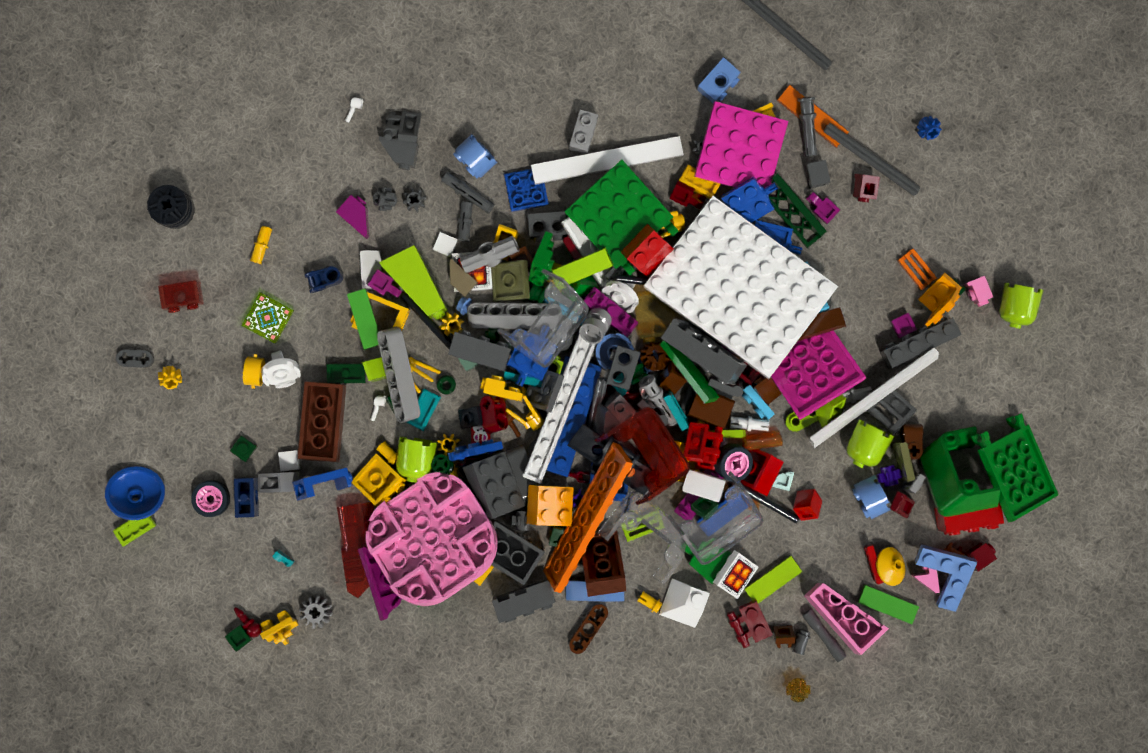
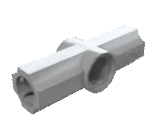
M510 236L494 244L492 242L481 244L477 251L460 257V262L465 273H469L483 266L495 267L501 262L502 258L517 253L520 250L515 237Z

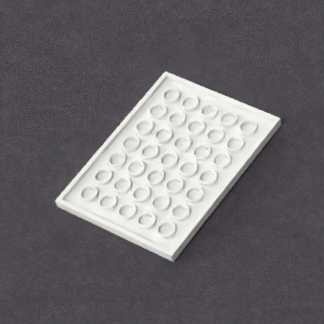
M712 196L675 244L674 250L665 257L644 285L646 290L767 379L772 376L838 288L832 281L714 196Z

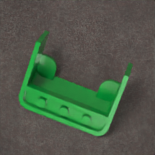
M976 426L945 432L925 448L920 457V464L938 513L942 516L950 517L998 507L1000 487L980 490L978 484L973 480H959L949 454L950 451L975 446L971 436L977 433Z

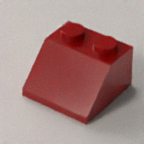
M647 224L621 253L640 272L649 277L674 248Z
M743 443L742 447L746 448L752 455L753 465L748 476L739 482L756 492L768 496L784 462L769 453Z

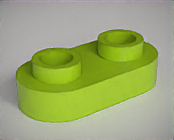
M792 412L786 417L785 425L788 430L797 432L819 419L815 412L814 416L808 415L801 420L798 419L799 424L794 426L792 420L794 418L798 419V417Z

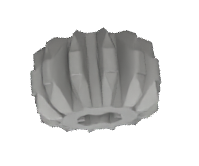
M319 595L316 596L315 600L310 596L308 598L309 602H302L306 608L299 609V612L305 613L300 619H307L305 622L306 626L312 622V629H315L317 624L322 628L324 626L323 622H330L326 616L333 615L332 612L327 611L332 605L325 606L324 604L327 602V599L325 598L320 602L321 597ZM315 607L317 608V611L320 612V614H318L317 616H315V613L312 612V610H314Z

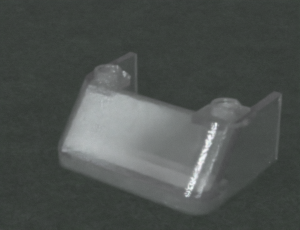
M543 269L541 272L550 281L544 293L545 299L549 303L527 332L522 329H516L510 334L501 328L497 331L514 348L536 364L546 368L551 365L583 322L589 308L564 278Z
M731 471L728 475L734 485L728 488L724 497L727 503L717 509L708 520L703 519L697 525L692 520H685L678 525L671 515L667 517L702 565L711 563L758 529L763 523V516L748 491Z
M631 491L624 497L597 534L608 541L619 526L625 530L632 531L642 522L669 543L664 552L665 560L653 575L655 579L665 584L683 560L688 540V531L641 493Z

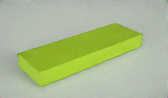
M605 247L557 267L552 272L561 288L613 266V263Z
M789 556L744 590L752 601L757 600L760 603L799 575L802 570L792 556Z

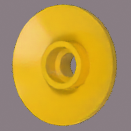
M887 547L882 549L876 561L878 575L885 584L896 586L902 582L905 576L904 559L895 548Z

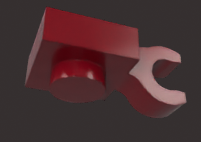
M678 181L669 199L685 207L690 203L696 208L701 209L706 197L699 193L694 194V188Z

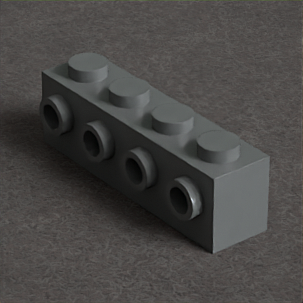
M945 316L936 323L937 325L932 327L924 326L918 329L920 333L914 336L910 333L901 337L902 341L897 344L893 341L885 345V350L880 351V354L887 368L896 367L962 335L954 318L947 319Z

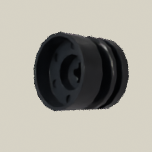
M162 185L154 189L147 201V210L151 218L170 229H180L188 225L195 213L192 198L178 187L172 185ZM169 203L172 205V207L167 208L166 204Z

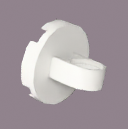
M609 281L601 291L625 310L626 313L633 312L639 303V298L633 290L636 284Z
M281 350L271 353L272 361L266 363L261 370L262 380L265 385L269 386L271 384L275 385L276 388H284L296 383L295 379L301 376L298 363L292 359L284 358Z

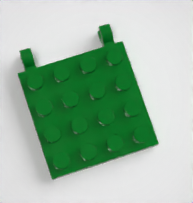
M622 159L565 211L568 217L598 250L606 247L615 269L621 265L629 275L636 270L628 263L621 251L647 224L656 232L664 227L671 236L678 232V229L670 222L673 218L671 213Z
M1022 413L1006 418L1008 425L1015 428V430L993 442H990L988 431L980 435L978 433L971 436L973 442L981 447L978 449V453L993 488L1000 487L1001 489L999 503L1008 523L1019 519L1059 495L1030 425H1025Z

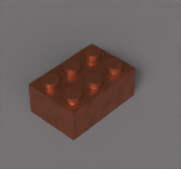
M617 530L595 533L586 548V552L582 555L587 596L625 592L626 580Z

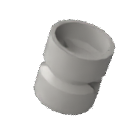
M601 308L591 309L579 330L582 339L591 344L600 343L611 325L612 318L610 314Z

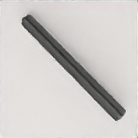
M742 0L823 70H827L832 64L831 60L761 1Z
M831 123L827 124L824 133L911 195L915 196L919 192L920 186Z

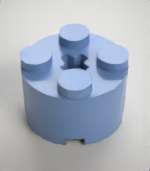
M473 134L465 139L455 149L456 152L453 153L458 161L468 165L466 167L467 171L476 178L484 176L497 163L492 154L481 142L476 140Z
M619 333L608 334L597 344L595 357L599 366L605 371L607 368L611 369L613 361L609 360L611 356L610 349L613 350L621 346L634 350L631 341L626 336ZM622 353L618 359L622 364H626L629 362L630 357L628 354Z
M875 475L854 484L855 488L852 489L857 501L861 500L863 503L861 509L865 517H870L871 520L890 511L891 507L886 505L889 501L880 483L874 482L877 479Z

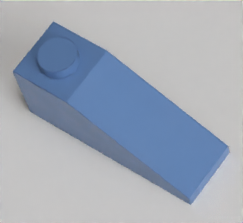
M585 580L569 581L566 586V600L624 601V592L588 597Z

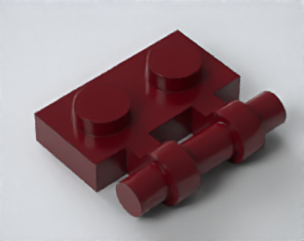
M757 600L740 606L741 614L738 616L735 615L734 611L727 613L729 625L734 628L737 634L736 639L743 648L750 646L748 642L750 637H753L755 643L773 635ZM744 621L748 627V630L743 631L740 625Z

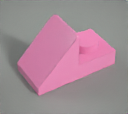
M922 566L926 573L911 575L932 592L940 593L937 570Z

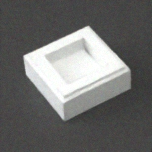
M440 232L433 250L451 258L458 240Z
M298 450L278 452L280 472L301 469Z

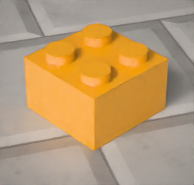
M529 485L526 524L572 526L574 487Z

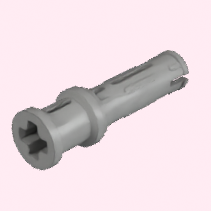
M646 375L639 381L640 388L645 390L648 400L654 402L659 412L668 418V426H674L677 424V421L663 398V389L656 384V379L653 375Z

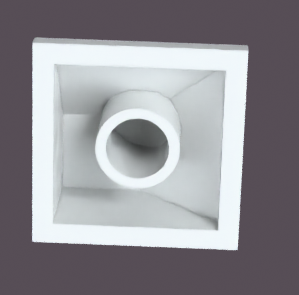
M672 578L659 615L695 628L704 611L710 593Z

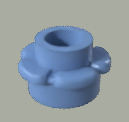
M462 297L457 304L456 310L460 314L465 315L468 306L472 304V299Z

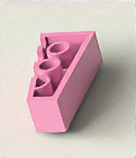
M817 583L804 595L854 654L862 655L889 629L824 583Z

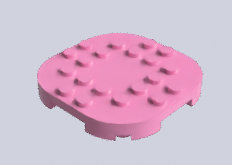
M440 472L429 473L418 478L417 483L387 503L385 501L382 502L370 516L368 531H366L368 550L391 585L390 588L400 598L417 606L436 605L460 591L488 570L497 552L498 541L495 528L473 492L456 476L441 474Z

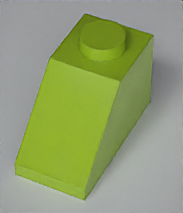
M382 357L362 362L368 381L376 382L386 378Z
M842 394L815 411L822 428L842 414L846 397Z

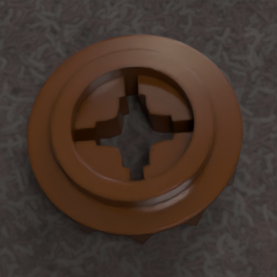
M652 341L648 345L645 344L640 352L641 363L649 370H662L670 362L669 356L660 346L661 342L654 343ZM653 350L659 355L658 361L652 356Z

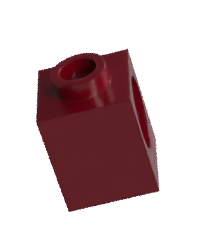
M980 542L964 553L965 556L976 559L977 565L974 571L977 572L997 559L994 555L996 553L995 549L990 543L987 544L986 542Z

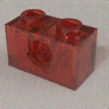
M197 280L158 286L161 308L166 311L168 310V313L180 312V308L187 307V310H194L199 308L198 305H204L201 282ZM184 292L185 300L179 302L178 295Z

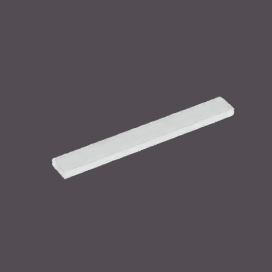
M680 136L533 164L531 165L534 185L608 171L621 159L627 166L679 157L684 154Z
M580 334L563 376L565 377L553 410L547 414L523 474L524 478L539 484L542 483L597 345L586 342Z
M932 348L810 437L812 446L815 448L933 363L938 359L939 352Z

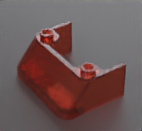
M646 407L595 439L597 443L611 435L619 442H626L632 438L652 469L644 480L649 492L635 502L636 505L650 501L689 472V462L653 408Z

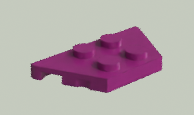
M366 547L358 549L380 621L389 617L388 615L393 609L397 608L402 598L393 592L390 588L391 585L375 558Z

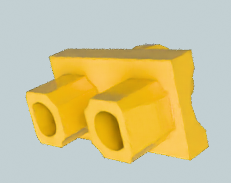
M283 610L277 614L280 623L275 626L270 619L261 623L263 632L260 635L263 640L266 639L268 642L274 640L275 644L281 641L284 645L289 644L288 637L293 635L291 630L299 624L286 610Z

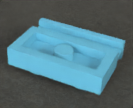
M751 385L743 388V399L748 404L752 403L756 407L754 411L761 419L763 417L770 419L775 414Z

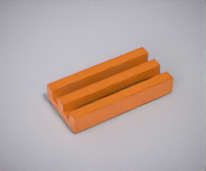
M914 248L897 260L920 290H923L932 281L937 279ZM910 255H912V256L915 258V260L919 263V265H920V266L923 268V270L927 273V275L930 277V279H928V278L925 276V274L921 271V269H920V268L917 266V264L913 261V259L910 257ZM905 259H907V261L911 264V266L915 269V271L919 274V276L923 279L925 283H921V281L917 278V276L913 273L909 266L904 262Z

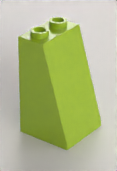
M415 245L379 262L429 318L438 320L446 316L445 312L448 309Z

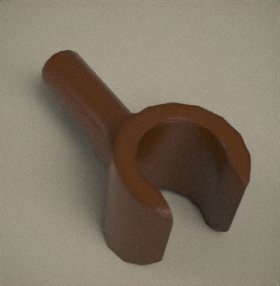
M506 412L508 425L516 437H520V432L515 424L512 423L515 418Z

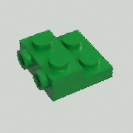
M547 231L535 254L530 270L529 281L537 286H543L545 280L549 281L555 260H552L553 234Z

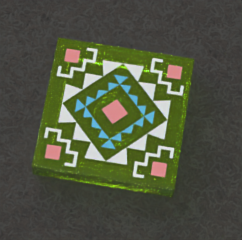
M259 292L241 326L276 344L294 310Z

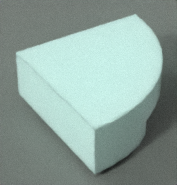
M785 472L777 475L772 487L790 491L794 472Z

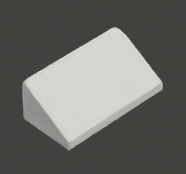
M360 251L362 289L371 290L372 288L367 283L376 269L382 271L379 263L381 262V251Z
M688 469L682 491L719 502L726 480Z

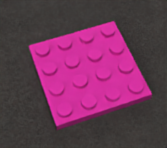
M714 101L694 177L732 187H737L750 178L755 177L764 188L772 184L771 178L775 173L788 121Z
M833 330L796 342L771 378L798 419L801 420L864 381L866 376Z

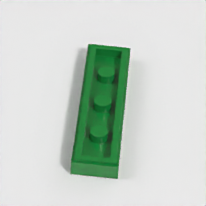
M663 340L660 346L705 404L715 402L719 398L718 394L708 385L707 380L685 354Z

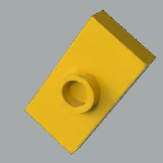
M687 165L679 181L694 188L695 192L711 199L721 184L694 177L696 168Z

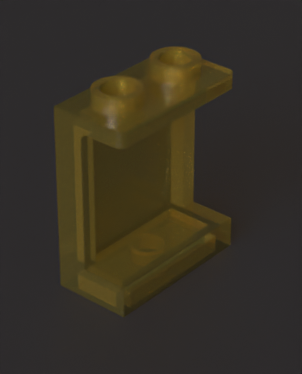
M649 291L637 292L639 303L635 309L637 321L639 322L637 324L639 340L644 339V343L654 342L655 338L662 337L672 320L676 319L675 310Z

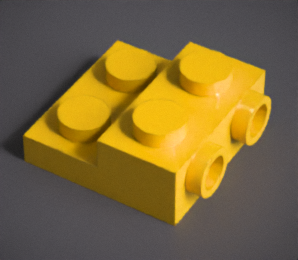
M492 375L491 378L483 377L481 389L484 390V394L523 402L524 394L520 393L521 390L514 387H509L506 390L507 383L503 381V377Z
M376 453L354 477L352 484L378 507L382 502L385 501L387 503L392 500L391 498L395 493L402 492L405 488L404 483L407 480Z

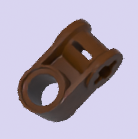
M904 424L901 427V440L908 444L909 449L916 450V454L912 455L910 453L911 460L919 459L923 453L922 424Z

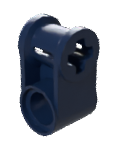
M333 266L304 274L310 285V293H316L338 285L344 278L343 272ZM332 271H336L338 274L334 281H331L329 278Z

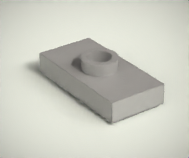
M914 473L915 480L905 481L902 489L916 494L926 478L920 473Z

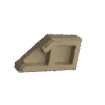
M453 259L450 260V284L466 297L478 282L467 272L465 273Z

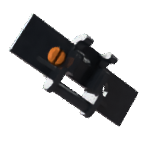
M582 424L567 446L593 462L590 473L596 474L609 450L608 448L613 442L620 444L633 463L631 471L626 475L623 483L644 496L659 474L638 460L640 458L639 453L629 450L616 441L614 436L611 435L608 439L604 438L585 424ZM600 445L602 452L596 454L592 451V447Z

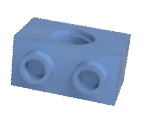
M723 57L698 85L697 90L711 103H714V101L721 102L727 96L726 90L729 87L734 88L740 81L738 77L741 72ZM719 78L723 79L725 85L718 86L715 83V80Z

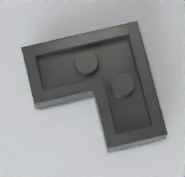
M547 371L541 389L529 385L525 395L532 406L551 413L565 376Z

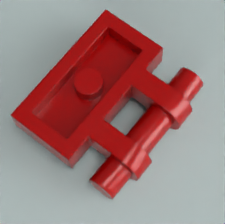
M690 422L683 459L703 462L704 456H709V464L715 465L717 458L720 457L721 451L719 447L723 441V428L717 426L715 427V432H709V424ZM707 440L713 441L712 448L706 447Z

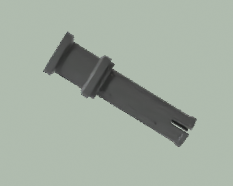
M815 97L798 98L801 109L799 118L803 123L805 156L817 155L814 119L817 115L814 112L813 103Z

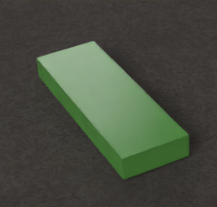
M362 289L347 294L364 350L379 346L377 340L379 329L367 290Z
M867 585L863 586L858 599V603L909 624H913L919 609L917 605Z

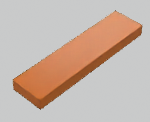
M789 85L777 101L799 118L801 109L798 98H804V96ZM814 104V112L817 115L814 119L815 131L837 148L840 143L824 133L827 124H833L845 134H848L849 131Z

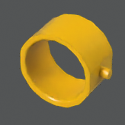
M254 354L253 357L247 356L243 368L244 385H251L252 389L263 384L261 370L266 363L265 358L257 357L258 354Z

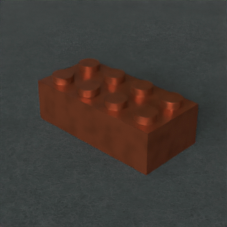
M304 382L298 459L340 462L346 385Z

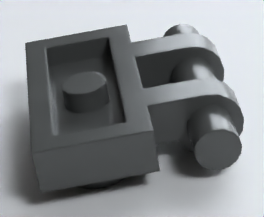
M391 111L386 117L387 125L383 131L385 140L389 141L394 135H398V140L417 143L421 113L402 111L401 116Z

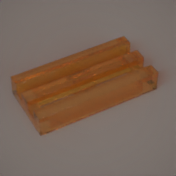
M779 431L747 434L745 438H741L743 447L747 450L783 446V440Z

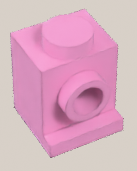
M985 276L963 284L969 289L967 294L970 301H973L978 307L988 304V299L993 298Z

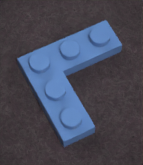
M921 544L915 558V564L949 573L936 604L939 608L956 612L977 565L976 559Z

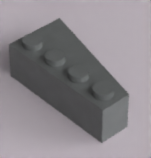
M673 319L661 339L685 354L690 360L701 365L703 370L714 374L717 377L716 379L724 385L735 384L747 366L688 320Z

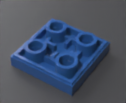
M531 169L504 174L511 212L549 205L545 183L534 185Z

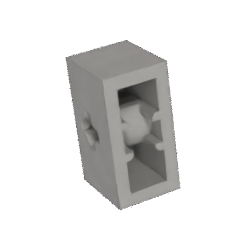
M580 109L569 150L588 154L597 125L598 114Z

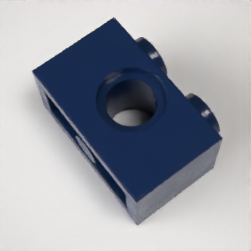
M258 478L234 479L235 518L259 516Z

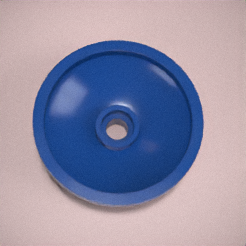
M128 467L118 471L110 478L105 489V499L109 509L118 517L127 520H141L153 515L161 507L165 498V487L162 479L154 471L145 467ZM137 497L139 500L134 501L133 498Z

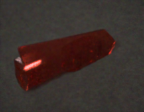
M372 502L337 507L343 545L341 553L347 592L357 598L370 587L358 549L363 547L368 549L366 531H368L370 523L369 518L374 511V504Z

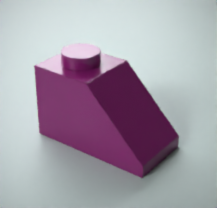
M350 195L336 213L367 239L369 237L368 210L364 206L366 202L359 196L354 198Z

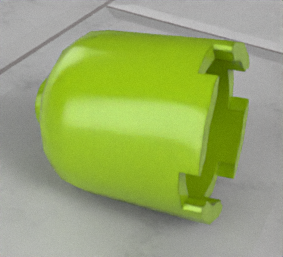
M1004 283L999 312L1000 317L1010 323L1009 327L1021 329V325L1028 326L1036 320L1044 290L1038 289V292H1033L1034 288L1015 284L1014 288L1009 287L1010 283Z
M859 419L848 442L847 453L849 457L854 459L853 464L861 468L864 465L873 467L880 463L894 436L889 434L887 437L885 436L886 431L872 424L866 423V425H863L865 421Z
M399 437L396 462L398 473L401 476L407 477L408 482L415 483L418 482V478L432 473L431 463L435 457L438 442L420 438L410 440L407 437Z

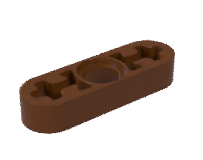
M595 604L571 638L569 647L573 653L581 654L586 650L608 617V609L604 604ZM600 608H603V613L605 615L603 617L599 616L596 621L600 622L597 625L593 620H590L589 617L591 616L594 619V617L596 616V612L594 610H599ZM587 623H591L594 626V631L591 634H586L583 631V627ZM581 632L584 637L589 639L588 641L583 639L581 643L583 648H577L576 650L574 649L575 645L573 642L580 640L581 636L578 633Z

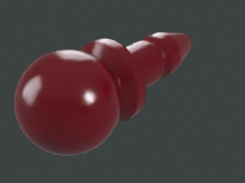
M234 608L236 616L245 624L243 628L246 629L247 634L253 638L258 637L262 633L261 625L254 622L253 618L249 620V617L241 609Z

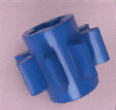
M932 116L924 117L917 125L919 129L917 133L921 138L925 137L927 140L935 139L942 130L939 126L941 123L937 118L933 119Z

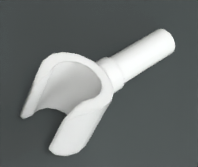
M354 97L351 100L350 111L345 119L346 122H350L355 108L362 109L363 99Z
M378 395L374 399L371 421H375L379 406H385L386 396Z

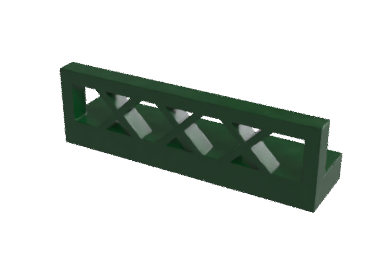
M777 173L771 178L772 183L775 182L778 187L777 197H769L774 205L776 213L789 228L793 229V233L808 248L827 231ZM779 200L789 203V212L781 211L778 208ZM791 215L800 216L802 219L801 226H794L791 223ZM803 230H811L816 237L807 242L803 237Z

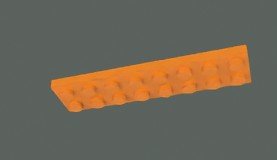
M612 443L572 516V526L566 527L543 569L554 592L562 593L564 587L567 586L570 576L576 570L580 558L586 552V548L594 537L596 529L603 521L609 506L612 505L616 493L622 487L626 475L631 471L633 463L620 444Z

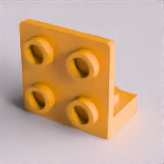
M945 272L918 299L932 311L925 323L927 327L932 323H938L943 317L942 314L945 311L948 313L960 297L959 292L962 287Z

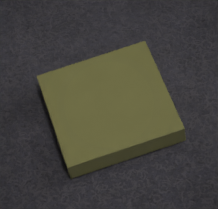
M527 260L503 262L495 267H491L493 302L530 299Z
M906 442L892 443L897 468L900 469L902 475L900 481H914L915 476L908 444Z

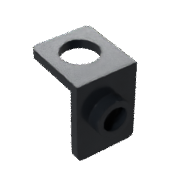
M480 406L458 411L461 429L483 425Z

